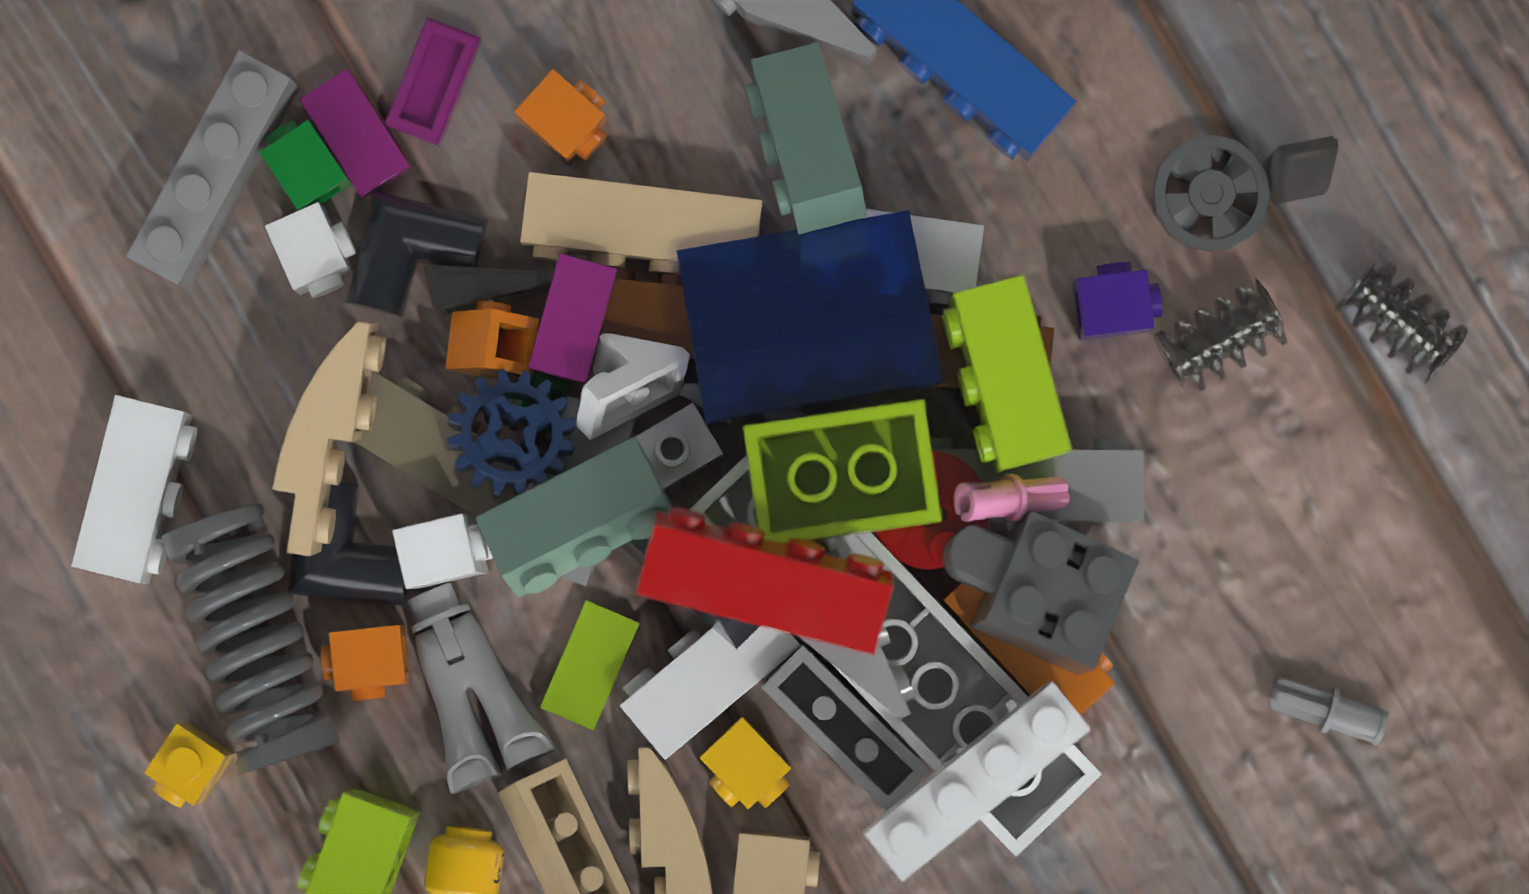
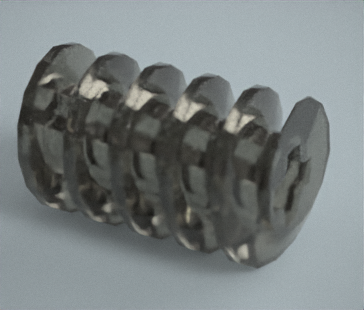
M1389 262L1375 269V263H1373L1336 304L1334 311L1340 313L1352 306L1358 308L1351 326L1357 329L1370 321L1375 323L1369 341L1374 345L1387 337L1392 338L1393 341L1387 357L1392 360L1408 352L1411 356L1404 372L1409 376L1425 367L1428 373L1423 383L1424 385L1457 352L1465 340L1468 328L1464 324H1459L1445 331L1450 318V312L1447 309H1441L1428 316L1427 313L1432 303V296L1429 293H1424L1410 300L1415 281L1412 278H1406L1393 285L1392 281L1397 271V265Z
M1255 278L1256 293L1245 285L1235 289L1236 305L1224 296L1214 301L1216 317L1203 307L1194 312L1196 329L1183 319L1175 322L1174 334L1176 341L1162 330L1154 334L1156 345L1165 364L1182 388L1183 383L1188 380L1200 392L1205 390L1206 385L1203 371L1207 369L1220 380L1225 379L1227 376L1224 360L1227 358L1231 359L1241 369L1246 367L1244 349L1248 346L1259 356H1266L1267 349L1264 337L1268 335L1281 346L1288 343L1281 314L1268 291L1258 279Z

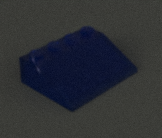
M909 210L856 219L799 235L797 230L677 250L707 425L940 385L942 382L932 319Z

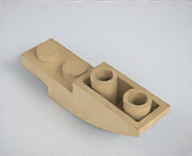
M357 322L335 345L316 371L302 395L288 427L272 489L296 494L287 553L312 556L321 552L322 543L330 544L332 540L336 510L328 508L331 485L338 486L340 484L345 460L344 451L337 450L338 440L347 442L361 440L363 430L371 431L375 419L377 397L369 395L372 371L380 372L386 346L385 337L377 336L378 322Z
M640 746L638 748V759L628 760L627 765L629 795H640V818L629 819L630 854H641L642 867H665L666 876L655 877V894H713L707 855L688 802L671 771L652 746Z

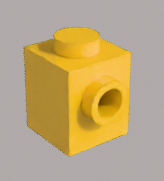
M744 716L736 721L700 756V759L715 774L708 781L709 785L731 808L739 800L747 809L752 807L757 801L764 808H767L790 786V783L783 776L791 769V766Z
M188 721L176 723L144 774L156 781L151 789L164 800L179 808L183 806L185 801L194 806L205 801L236 753Z

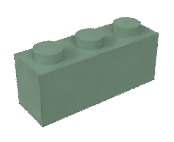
M819 42L752 59L755 83L747 84L745 88L753 118L765 116L768 130L759 133L767 167L778 164L782 179L772 181L781 216L789 213L793 214L798 235L867 217L861 182Z
M633 437L475 518L501 577L519 598L527 593H539L555 584L558 577L580 566L587 567L600 563L609 556L611 550L633 539L640 540L650 537L656 511L669 514L670 509L673 507L650 459L636 437Z

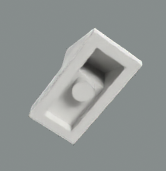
M610 333L601 334L593 364L595 376L583 387L576 426L592 440L678 396L683 386L690 354L683 347Z

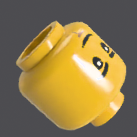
M447 825L445 834L434 836L428 845L424 875L426 891L430 894H499L504 849L499 843L491 840L492 831Z

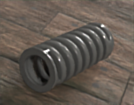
M263 504L250 505L221 513L177 528L161 536L170 561L176 564H195L178 576L176 581L178 590L190 595L207 593L188 606L186 610L187 619L194 624L217 623L197 637L195 643L197 649L204 654L230 652L216 659L207 667L205 672L207 680L214 684L242 681L219 694L215 701L217 710L225 714L255 710L230 723L225 730L226 739L231 743L240 744L257 741L258 744L254 748L249 747L236 752L238 758L236 759L235 767L238 776L340 742L332 715L329 712L318 711L279 719L319 700L324 692L322 684L316 681H308L269 689L309 670L314 663L312 654L300 651L257 660L299 640L304 634L302 624L292 621L244 631L291 609L294 605L293 595L289 592H279L234 601L280 580L285 572L283 565L279 562H271L222 572L270 550L275 544L273 535L263 532L207 544V542L230 532L231 537L243 534L241 526L246 524L249 531L265 527L262 517L265 513Z

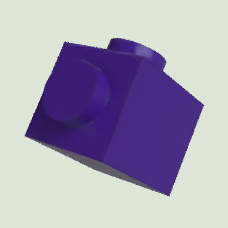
M1131 262L1096 266L1097 276L1077 278L1072 283L1079 341L1147 333L1154 329L1153 318L1162 317V301L1158 282L1149 283L1147 270L1132 271Z

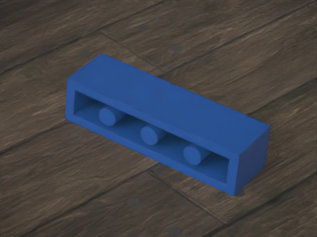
M854 0L852 3L851 12L858 18L853 24L870 42L880 47L886 41L902 55L897 61L898 64L911 77L921 84H925L928 79L932 80L947 93L942 98L944 104L966 122H969L973 116L991 131L986 136L987 140L1011 160L1019 154L1028 161L1069 114L1077 102L958 0Z

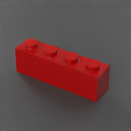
M671 508L669 514L656 511L638 579L636 594L872 655L875 654L894 586L892 571L884 570V563L882 561L857 553H850L847 560L824 554L825 548L805 539L790 538L788 545L764 539L766 533L763 530L742 523H731L729 529L705 523L706 517L704 515L684 508Z

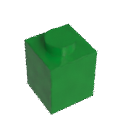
M296 120L283 124L267 136L266 140L269 146L259 152L298 211L317 202L323 205L353 185L317 129L309 120L298 125Z

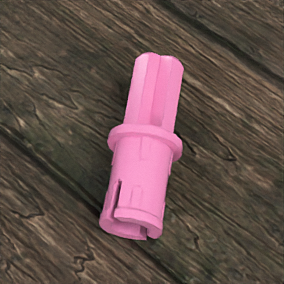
M1006 474L1001 480L992 482L961 483L957 486L954 494L955 510L957 515H962V521L992 517H1004L1008 521H1019L1025 513L1065 508L1070 502L1068 483L1060 476L1022 480L1017 474Z

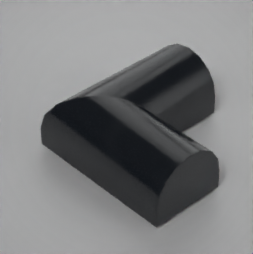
M375 190L346 303L403 318L418 262L474 276L488 219Z
M340 482L338 486L331 485L328 508L336 510L332 540L330 544L322 543L321 552L312 556L292 553L288 592L299 596L405 606L407 589L396 546L353 542L359 484Z

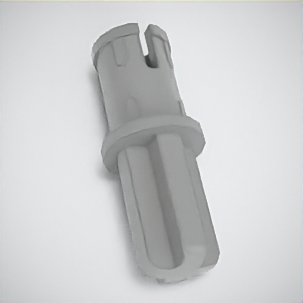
M1285 677L1277 679L1269 698V707L1272 710L1319 725L1320 732L1327 733L1329 729L1368 741L1378 746L1384 735L1389 718L1388 710L1378 709L1340 696V689L1332 688L1330 692Z

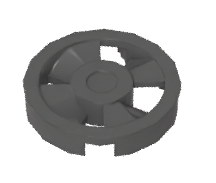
M1217 135L1191 138L1173 149L1158 168L1153 189L1155 215L1165 232L1186 248L1205 251L1228 250L1252 236L1265 218L1270 198L1267 173L1255 153L1237 140ZM1211 147L1225 149L1231 155L1222 172L1211 170ZM1169 173L1189 184L1186 193L1165 194ZM1235 193H1258L1256 208L1251 216L1231 206ZM1198 216L1212 218V239L1200 238L1189 233Z

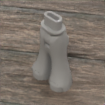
M446 583L409 599L408 603L417 622L411 629L416 639L418 658L441 725L445 749V772L450 793L455 794L474 788L502 775L498 762L487 742L468 695L470 689L474 690L485 710L507 771L521 768L554 752L556 749L550 737L525 708L510 685L485 632L470 613L469 605L459 604L452 584Z

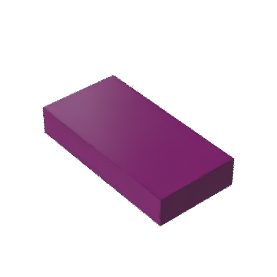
M426 17L384 125L440 148L481 45V37Z
M348 68L298 99L362 199L411 169L408 161Z
M559 254L529 369L587 384L615 282L616 268Z

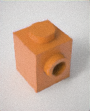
M554 69L545 76L514 111L517 120L569 166L578 156L584 161L588 160L608 136L602 131L603 127L608 123L606 115L599 110L606 103L603 98L581 79L572 86Z
M477 301L476 310L452 312L445 370L489 379H497L499 370L505 369L509 378H519L525 370L530 372V377H533L534 370L528 367L539 331L540 319L511 313V305L493 301Z
M405 625L329 632L330 645L321 646V663L324 679L334 680L335 691L350 690L351 701L386 698L385 686L411 683Z

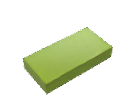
M586 600L540 708L594 731L640 623Z

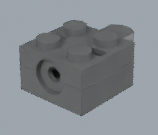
M1033 511L1025 514L1019 521H1014L1007 538L978 525L968 526L950 537L944 546L942 556L944 569L952 578L984 592L970 627L1075 675L1095 670L1139 563V560ZM1040 632V633H1042V634H1044V635H1046V636H1048V637H1050V638L1048 639V638L1043 637V636H1041V635H1039V634H1037V633Z

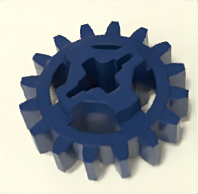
M505 369L499 370L497 384L491 387L482 377L475 380L477 393L475 398L463 392L458 396L457 404L465 413L449 414L448 426L456 431H460V434L447 438V449L463 452L455 461V470L457 473L470 468L474 471L471 480V487L474 490L481 487L485 481L492 483L494 499L499 500L505 487H513L514 494L517 497L525 493L526 485L532 483L536 487L546 482L547 477L545 474L547 472L555 476L564 473L566 466L558 458V455H573L575 444L562 438V436L573 433L576 427L574 419L560 418V415L567 409V399L563 397L551 401L548 396L552 383L548 380L540 384L537 389L529 386V371L524 370L519 377L518 383H513L509 381ZM507 399L522 400L530 403L531 406L525 408L509 404ZM482 411L484 420L488 424L487 432L478 436L477 441L472 442L471 428L475 418ZM502 424L507 425L511 431L523 429L520 445H515L514 441L510 438L502 442L499 440ZM550 428L551 444L547 453L541 459L534 441L535 438L544 433L545 429ZM500 462L512 465L516 471L499 470L492 467L491 464Z

